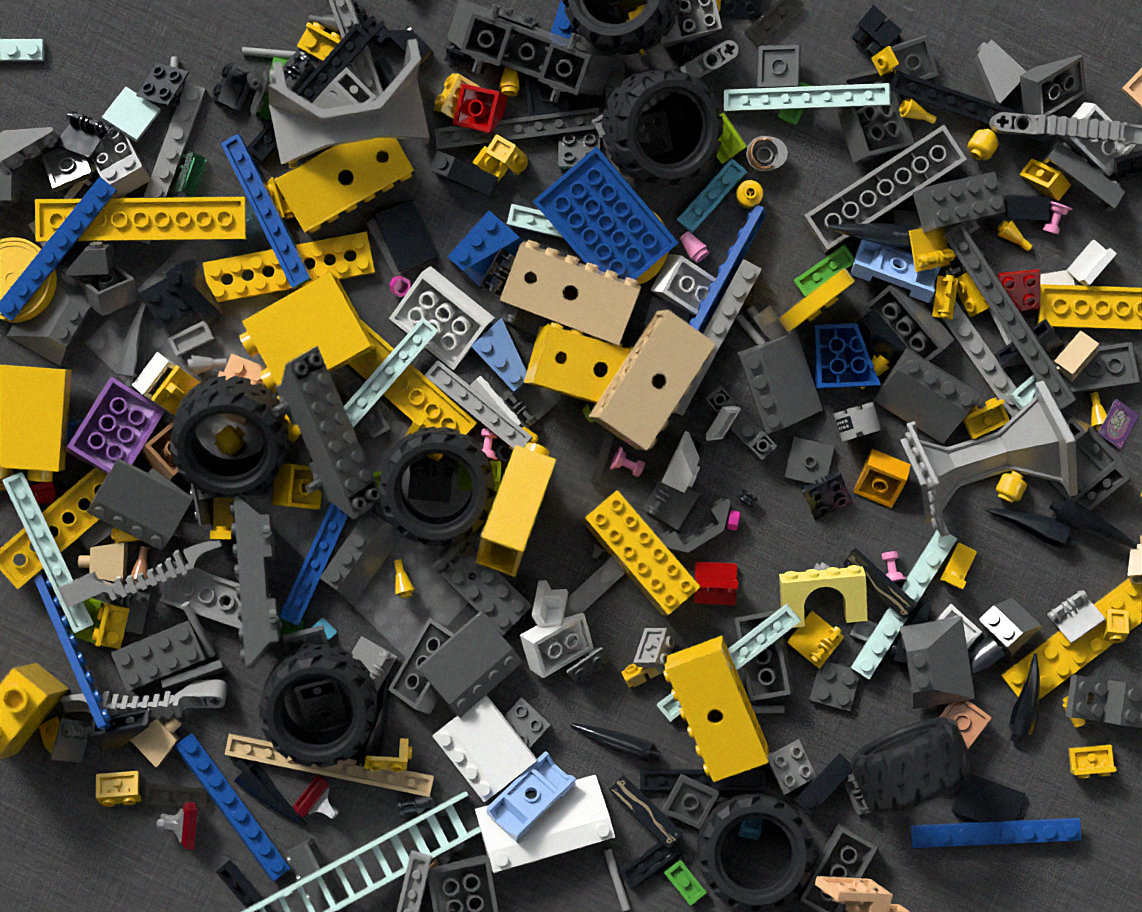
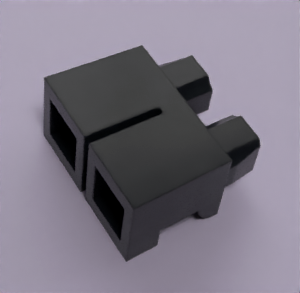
M874 5L857 24L856 30L851 37L859 45L867 38L871 44L866 49V52L872 57L890 46L903 31L890 19L885 22L887 16Z

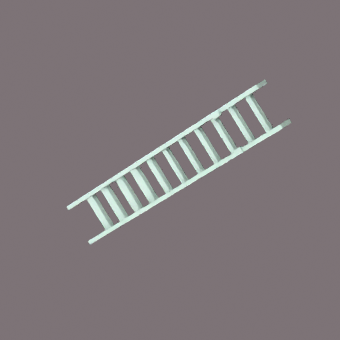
M460 793L242 912H254L257 909L260 912H266L264 906L278 899L284 912H291L284 897L291 894V891L295 889L298 890L308 912H315L302 885L315 878L330 908L323 912L339 910L406 873L409 856L397 835L401 831L408 828L419 852L431 855L432 858L481 832L479 826L466 832L453 806V803L468 796V793ZM442 809H445L458 835V838L449 843L434 815ZM424 819L428 821L440 845V848L431 853L416 826V823ZM390 839L403 865L402 869L394 873L391 872L378 846L379 843ZM372 848L386 876L374 884L359 857V854ZM354 858L368 886L354 894L340 867V864ZM335 868L349 896L335 904L321 877L322 874Z

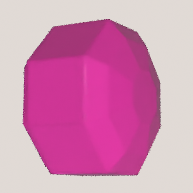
M401 275L393 277L389 284L390 291L399 297L405 296L411 288L410 280Z
M731 510L728 513L726 519L727 529L737 530L740 512Z

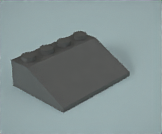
M874 69L840 77L828 84V86L891 84L893 74L890 72L880 76L878 70ZM891 91V105L835 107L853 163L872 159L915 144L907 118L900 115L899 107L902 102L898 93Z
M797 332L737 353L766 434L788 427L823 410Z
M906 348L873 401L908 423L915 421L916 428L943 444L970 412L980 394L975 389Z
M117 458L96 492L87 513L162 551L193 500V496Z
M480 611L417 668L448 708L461 718L522 663V660Z
M487 855L466 858L429 869L428 883L434 912H498L490 861Z

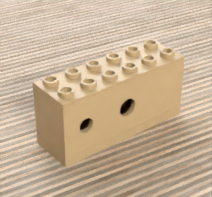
M531 240L521 243L500 301L619 345L641 286L637 285L638 281L626 277V280L618 278L619 274L611 270H607L605 273L598 270L599 266L589 262L586 265L578 262V258L571 255L566 257L560 256L559 251L548 247L546 250L539 248L540 244ZM568 285L575 286L578 289V296H568L565 292V287Z
M669 310L657 311L588 417L637 450L651 449L657 441L656 436L659 431H663L669 422L667 419L670 414L676 412L680 406L679 400L682 395L685 396L691 389L692 385L690 383L693 378H697L702 372V364L713 355V347L716 343ZM653 376L655 377V380H656V383H655V386H654V387H653V385H652V377H653Z

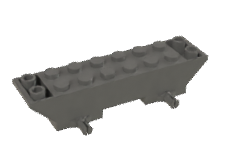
M465 0L458 1L447 38L461 49L460 52L468 54L475 59L473 72L480 73L483 62L492 63L497 66L504 65L539 78L538 81L546 83L553 88L550 101L554 100L556 103L561 92H570L575 95L580 93L602 96L615 56L578 43L580 37L578 34L571 33L570 39L538 27H529L499 16L500 5L492 4V9L489 10ZM550 72H557L560 76L555 75V74L550 73Z
M315 346L285 364L282 382L275 387L280 397V405L272 408V412H274L275 416L285 412L291 424L298 425L313 459L309 466L312 470L314 481L306 485L307 492L312 493L318 489L322 493L325 502L331 501L353 519L380 502L379 488L318 346Z
M236 496L233 497L234 502H230L231 515L235 518V523H232V535L237 541V544H233L234 557L238 560V565H235V577L240 583V586H236L237 599L241 601V607H238V619L242 622L243 628H239V638L244 643V649L240 653L241 662L249 669H254L273 646L282 645L281 629L283 626L280 621L279 603L275 598L270 599L267 568L268 562H276V539L274 538L273 521L270 515H260L240 497Z

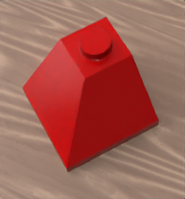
M462 83L452 124L491 133L504 116L508 95L499 91Z

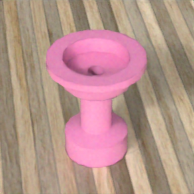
M1050 201V210L1053 211L1050 223L1045 224L1043 230L1059 235L1061 229L1058 227L1061 214L1066 215L1068 211H1072V208Z
M484 428L481 432V436L485 437L482 450L486 453L489 461H498L495 452L491 450L493 439H496L498 436L491 430Z
M619 447L611 462L610 469L613 470L614 468L624 466L633 470L632 475L639 477L644 469L645 462L639 460L635 463L627 459L623 447Z
M898 551L882 553V560L887 561L889 573L886 576L894 583L907 580L896 569L895 560L899 558Z

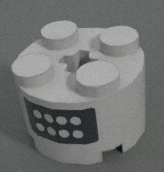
M874 402L862 405V409L860 406L846 409L847 414L845 410L833 414L842 442L881 430Z

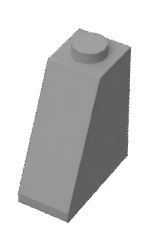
M991 39L988 44L983 42L976 50L978 54L974 60L992 102L999 105L1020 83V75L1027 71Z

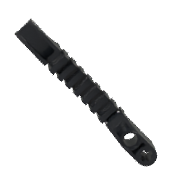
M355 2L353 5L356 13L360 11L359 5ZM364 9L357 14L361 27L373 37V41L377 39L381 47L387 41H392L406 55L408 40L416 39L421 59L419 68L434 54L433 50L409 26H406L403 30H386V23L383 20L374 27L377 23L375 21L376 18L373 15L368 18L367 12Z

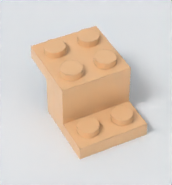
M231 354L225 371H220L218 377L226 376L227 380L233 376H240L251 379V384L260 383L265 386L260 372L267 367ZM218 414L220 417L245 426L247 421L246 418L235 414Z

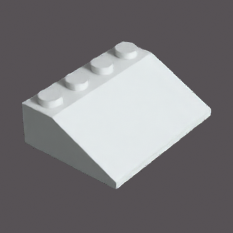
M431 266L419 275L389 318L406 333H409L420 319L424 317L439 330L425 348L452 370L459 365L471 350V346L483 335L495 319V317Z
M487 695L461 718L456 716L433 735L436 742L484 802L537 761L533 753Z

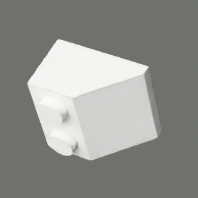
M157 352L132 386L153 401L151 397L176 365Z
M684 432L662 480V483L685 493L687 486H693L700 469L697 466L700 458L689 432Z

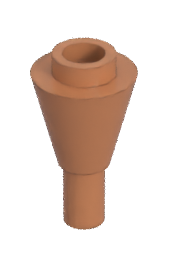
M140 547L138 560L130 574L135 582H138L136 576L143 572L145 579L148 578L146 574L148 572V547Z

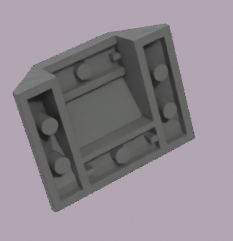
M56 269L57 284L49 305L36 317L24 322L14 323L7 336L61 367L71 351V348H69L70 343L88 312L93 313L94 309L79 282Z
M1072 416L1066 421V424L1075 439L1078 494L1070 497L1062 483L1049 481L1065 498H1069L1092 510L1130 479V475L1119 455L1093 427Z
M962 616L900 627L902 645L906 651L911 683L909 690L912 709L975 699Z

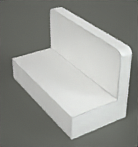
M1092 240L1069 266L1067 272L1083 286H1088L1117 253L1111 248L1106 250L1098 242Z

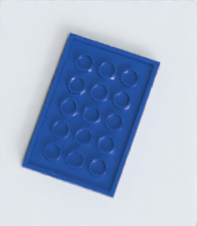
M597 146L533 201L586 264L587 262L599 266L598 270L605 273L607 270L619 274L618 278L626 280V277L634 280L637 279L679 243Z

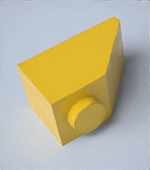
M1033 158L1019 174L1041 193L1056 201H1059L1071 186L1061 171Z

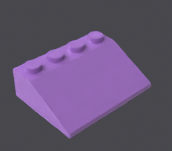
M111 377L66 446L65 451L106 474L109 473L117 458L132 465L165 410Z

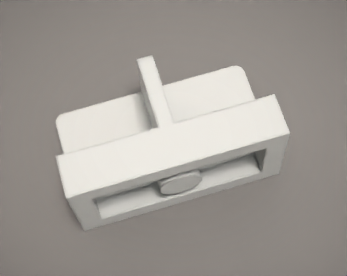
M546 580L538 581L532 617L538 627L561 626L563 624L568 597L567 589L551 590Z

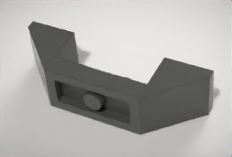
M721 385L705 399L717 416L722 407H738L734 399ZM740 409L729 429L747 448L763 460L777 445Z
M722 497L712 503L713 508L709 509L718 524L714 525L712 522L703 528L704 533L697 536L695 533L685 539L686 544L683 545L675 531L670 533L668 530L658 536L667 548L689 553L724 531L730 507L729 498L723 500Z

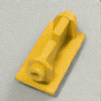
M271 177L267 181L266 186L282 219L284 217L286 219L293 218L290 206L286 200H283V194L276 182H274L275 179Z
M937 276L932 317L953 320L958 279L954 278V276Z
M631 664L621 671L629 688L632 686L635 688L646 682L647 680L644 676L646 673H648L650 679L660 674L655 667H636L635 664Z

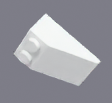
M1086 102L1072 116L1078 119L1088 118V120L1099 119V121L1109 120V122H1113L1096 104ZM1067 135L1061 137L1071 148L1084 156L1095 167L1101 169L1107 176L1114 172V158L1129 154L1136 145L1118 143V141H1098V138L1088 140V137L1084 139H1078V136L1068 138Z
M669 254L650 291L696 316L699 312L700 302L706 299L708 288L713 281L715 282L716 278L683 256Z
M583 613L563 618L561 626L538 627L537 625L520 635L530 670L542 678L594 649Z

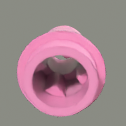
M690 231L681 236L680 240L691 260H695L698 263L709 254L708 247L691 234Z

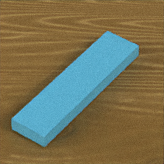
M731 158L677 218V221L692 234L747 171Z

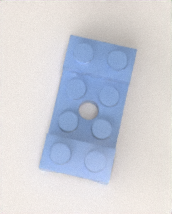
M861 240L850 275L870 281L872 276L907 288L911 290L909 296L929 303L935 292L933 288L941 267L915 272L912 253L894 246Z
M545 751L534 764L527 768L486 808L487 815L517 842L559 797L562 798L576 785V778L565 774L554 764L549 754ZM533 790L537 793V796L534 799H528L525 796L526 792Z

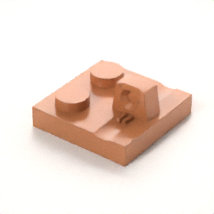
M968 700L949 703L939 716L953 719L957 722L968 750L992 720V717Z

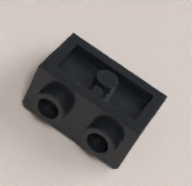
M236 63L225 65L221 71L222 79L213 89L212 95L214 97L212 100L240 111L250 89L247 75L252 71Z
M1142 150L1114 158V172L1112 175L1117 182L1142 176Z

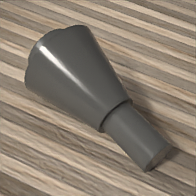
M309 15V23L316 22L340 34L334 15Z

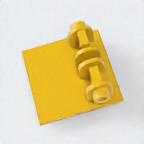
M922 228L909 231L915 272L951 265L950 261L956 258L954 250L948 249L947 239L944 236L946 234L945 228L923 233Z
M811 611L805 618V627H798L787 643L820 669L844 636L840 634L842 631L835 626L833 628L815 612Z

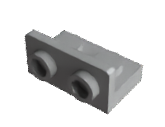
M667 628L644 629L633 662L636 667H655L660 674H664L667 656L671 654L675 646V639Z

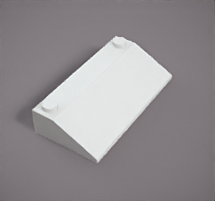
M596 775L577 779L576 785L562 798L559 797L517 842L487 815L486 808L489 805L475 809L493 873L615 838ZM532 792L525 794L528 799H534L537 793Z

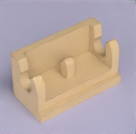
M1080 331L1054 360L1057 370L1073 382L1099 352V343Z

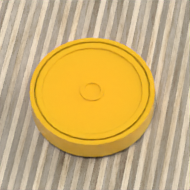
M12 237L0 240V300L42 249L41 247L22 238ZM54 269L13 321H10L1 313L0 320L17 323L30 320L39 315L49 305L55 293L57 284L56 269Z
M844 268L778 319L779 322L789 333L806 319L809 321L813 320L822 313L820 309L823 306L828 308L839 299L836 296L852 285L855 280Z

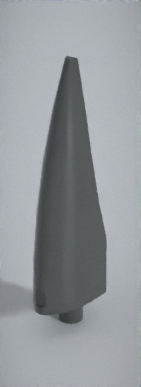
M143 302L130 325L115 371L116 375L127 377L125 385L130 388H134L132 384L144 370L146 362L145 345L148 309Z

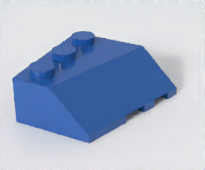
M488 211L449 254L448 260L481 287L480 283L499 249L501 248L516 257L520 244L524 241L491 211Z
M857 323L815 325L812 327L816 389L857 388L881 385Z

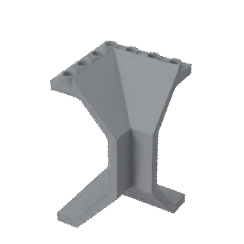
M408 40L404 69L377 100L330 109H320L290 91L286 86L282 63H273V70L269 71V108L281 164L288 163L289 168L298 167V160L326 147L376 138L419 140L420 145L429 144L430 137L417 81L421 60L417 40Z
M1044 381L1035 383V397L1000 430L950 447H943L919 440L915 421L907 423V433H905V438L901 439V443L921 484L926 525L932 523L933 529L938 530L941 537L949 535V531L943 521L942 511L955 491L962 485L1007 471H1014L1060 482L1064 485L1070 497L1078 494L1075 439Z

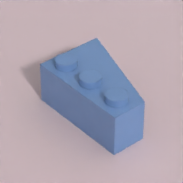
M501 318L471 347L502 381L516 393L526 384L524 380L527 372Z

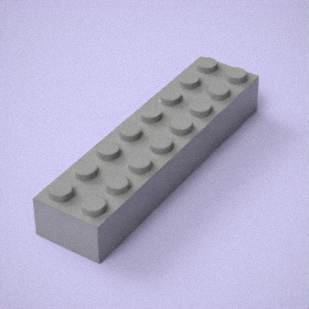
M943 125L805 214L802 220L823 252L826 253L850 237L828 229L829 225L870 224L912 197L913 192L929 186L963 164L967 159L945 125Z

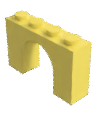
M852 565L841 569L830 567L819 571L809 569L805 572L796 573L788 571L785 574H779L781 607L788 603L801 619L792 628L805 627V600L813 590L820 587H832L843 594V609L847 623L868 621L866 575L863 566Z

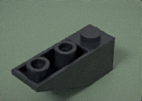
M873 308L856 322L864 343L867 347L896 365L908 347L877 310Z

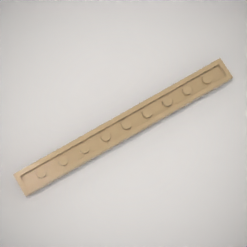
M231 733L228 736L225 755L427 797H430L434 775L410 770H402L401 772L383 769L371 771L365 769V764L364 767L357 766V760L352 758L346 761L339 760L336 765L318 767L315 764H312V767L294 763L289 756L287 759L284 758L273 748L272 742Z

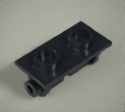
M451 42L446 49L447 54L444 61L472 71L475 59L468 54L460 52L461 49ZM483 62L480 74L483 75L487 63Z

